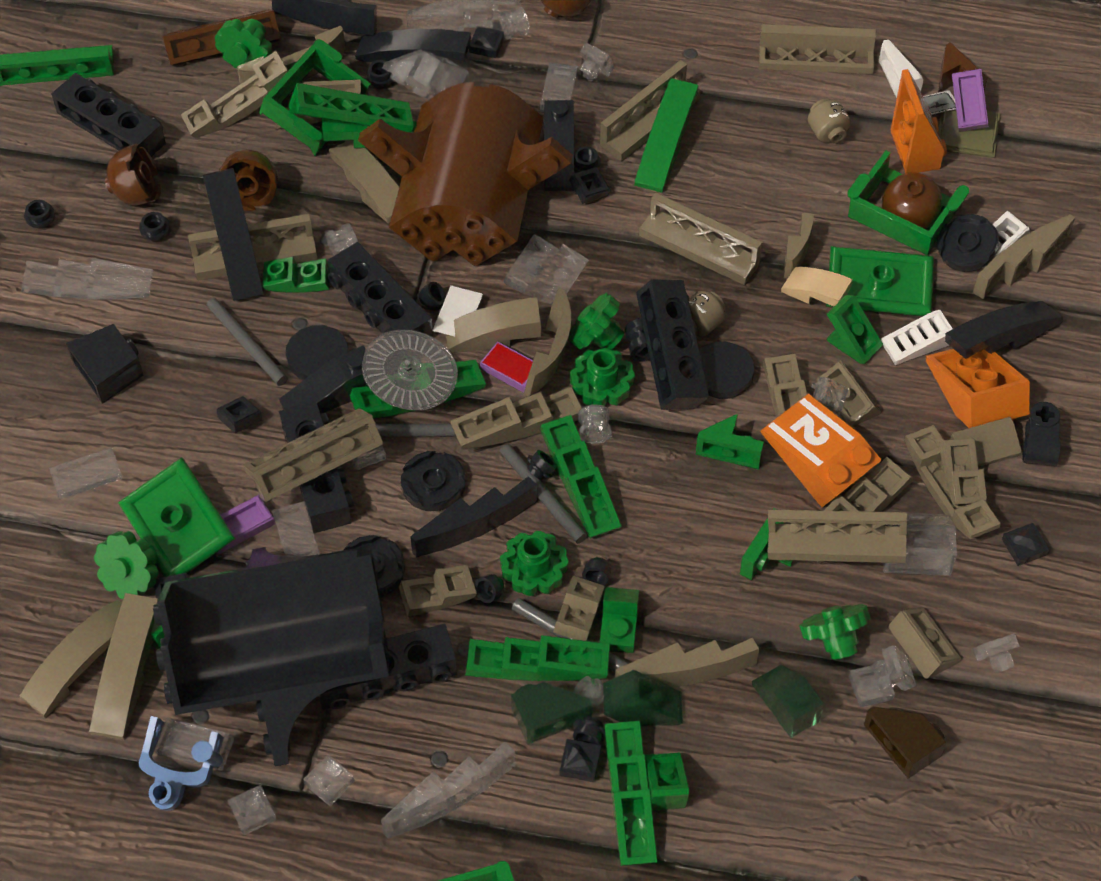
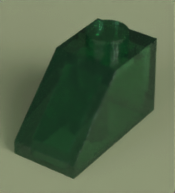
M779 665L752 681L751 684L790 738L820 722L824 703L803 675Z
M636 670L603 683L605 716L619 722L640 721V726H672L683 723L681 691Z
M545 682L536 685H524L511 694L512 712L527 745L573 728V724L577 719L583 720L586 716L592 717V703L589 698Z

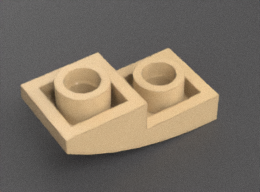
M795 267L781 288V292L808 304L812 298H815L834 307L847 295L852 286L853 279L823 269Z

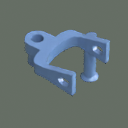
M151 716L139 759V767L146 774L155 778L154 783L149 789V798L152 803L159 809L171 811L180 805L186 786L202 787L207 785L213 768L219 767L223 763V757L219 754L224 737L217 732L211 731L209 742L199 741L193 745L192 757L197 762H203L200 770L195 772L173 771L161 767L153 760L152 755L165 722L158 717ZM167 790L166 797L162 799V793Z

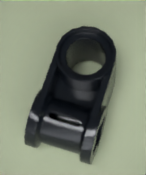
M1039 402L1031 409L1030 419L1025 427L1023 463L1057 466L1061 446L1059 438L1060 413L1058 408L1052 403Z

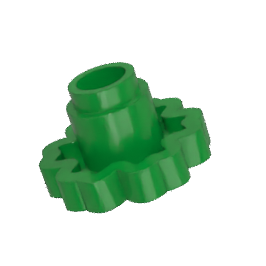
M239 19L225 21L215 35L216 49L224 53L223 59L236 69L239 65L262 56L266 58L273 53L271 50L272 44L265 39V27L255 19H248L244 22Z
M608 293L600 295L593 304L588 305L577 317L575 324L570 328L567 340L579 350L587 347L592 341L599 348L613 349L624 336L621 324L613 318L619 310L620 302Z
M609 348L584 352L583 355L575 359V368L570 371V383L576 395H583L582 398L585 404L593 405L597 408L604 407L607 402L612 405L620 404L622 400L629 397L630 387L635 381L632 363L622 360V354L619 351Z
M118 531L109 535L107 540L97 545V552L94 555V561L100 567L97 577L107 591L116 590L118 597L123 600L125 593L142 596L145 591L155 586L156 578L159 574L155 566L157 552L146 540L140 539L137 541L131 531Z
M535 531L532 535L519 533L515 538L507 542V552L500 556V566L503 579L512 581V588L515 592L533 596L539 590L544 594H549L554 588L561 586L562 574L568 571L567 550L563 546L556 545V537L554 535L546 534L542 531Z
M867 605L833 606L803 620L799 627L803 639H822L825 651L830 652L831 659H842L858 652L856 645L859 643L856 629L868 624L867 621L871 618Z

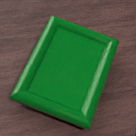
M830 247L829 271L853 279L852 286L847 295H854L863 310L925 316L932 312L934 256Z
M183 457L118 502L140 539L146 540L156 550V565L164 577L189 573L236 539Z

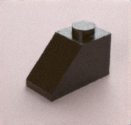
M876 706L871 707L867 711L864 726L907 779L942 756L946 745L944 734L936 724H931L924 715Z

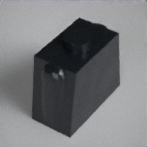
M114 324L66 343L72 362L102 404L143 376L138 358L139 352L130 338L125 340Z

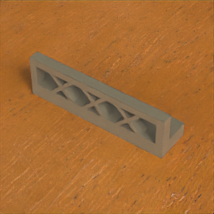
M761 24L759 69L873 74V51L876 29ZM765 53H777L781 58L778 60L765 59ZM797 54H805L810 59L798 61L795 56ZM829 55L836 57L838 60L836 62H827L823 57ZM853 57H867V64L855 63L851 59Z
M680 60L603 120L600 129V146L622 162L647 142L670 79L676 77L677 80L688 82L686 81L687 64ZM699 89L695 102L700 99L701 91Z
M656 192L652 196L650 215L639 228V236L740 284L745 285L760 264L761 241ZM660 207L666 209L671 215L660 211ZM687 220L694 222L698 228L690 225ZM713 232L720 234L724 240L716 237ZM740 244L752 249V253L744 250Z
M309 214L247 224L258 270L264 269V262L287 257H293L296 263L318 260ZM305 226L306 228L303 231H289L294 227ZM216 230L189 234L188 239L197 281L227 276ZM265 232L274 233L269 237L260 236L262 233ZM207 242L213 244L211 247L197 248V244Z
M359 408L243 464L246 473L253 478L261 498L267 502L383 445V441L372 415Z
M768 510V560L906 563L907 512ZM776 522H790L792 524H776ZM814 523H825V525H816ZM885 524H889V525H900V526H884V525H885Z

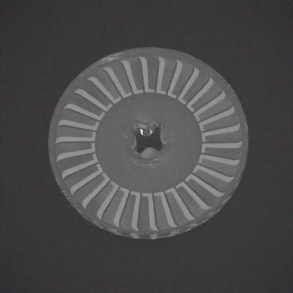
M394 330L376 337L366 348L362 360V373L372 392L386 403L402 409L425 410L436 407L449 398L457 382V365L450 351L437 339L418 331Z

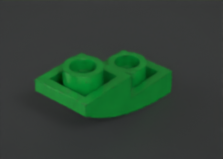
M293 257L264 262L263 288L269 291L288 293L329 290L328 274L330 272L328 261L324 258L297 264Z

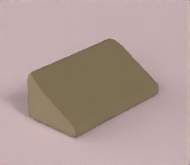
M841 360L816 379L841 416L851 427L876 417L881 413L878 406L850 368Z
M1011 417L954 432L950 440L975 438L978 467L1016 457L1022 453Z
M924 607L900 611L889 624L890 631L926 679L949 669L962 660Z

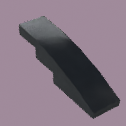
M272 0V10L274 12L299 21L331 29L341 26L345 32L372 36L377 32V5L355 3L352 0Z
M404 29L375 33L374 36L363 35L355 59L366 62L385 60L392 66L411 68L413 61L438 65L440 57L465 61L471 43V32L445 29Z
M230 168L203 174L233 301L262 295L263 289L234 169Z
M1043 301L1021 303L992 311L946 332L945 342L965 359L983 349L991 354L1007 344L1016 349L1062 323L1063 317Z
M528 476L504 495L494 487L470 506L460 498L410 536L412 553L416 557L446 550L480 537L512 520L538 502L537 484Z

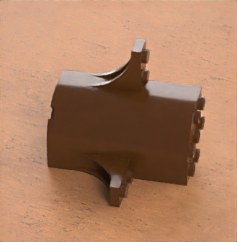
M474 82L460 83L448 87L422 104L414 133L398 130L385 123L382 119H379L360 132L358 138L362 145L402 176L389 228L430 261H436L454 250L473 266H478L518 241L528 190L571 164L573 154L553 137L539 143L544 117L518 95L497 85L489 84V87L475 86Z

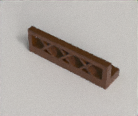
M263 10L161 35L170 65L222 53L215 47V35L225 21L239 19L242 22L248 19L258 20L265 27L266 40L280 39L274 10Z

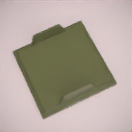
M945 109V112H941L938 134L940 139L945 140L946 148L949 152L994 158L1000 113L987 111L989 125L987 128L959 132L956 109L949 111Z

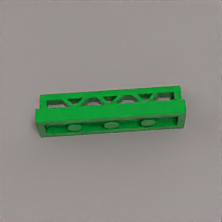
M112 45L0 55V86L67 80L74 73L83 78L114 76V50Z
M296 83L289 102V112L317 118L323 117L369 126L382 119L390 126L405 132H412L414 127L409 102Z

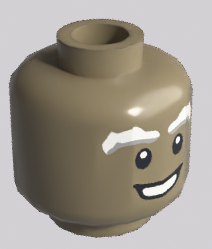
M821 99L811 107L807 118L808 124L816 138L825 143L840 142L846 137V132L851 126L850 117L842 104L837 100Z
M697 291L689 298L692 321L696 327L695 335L705 337L724 321L725 304L714 292Z

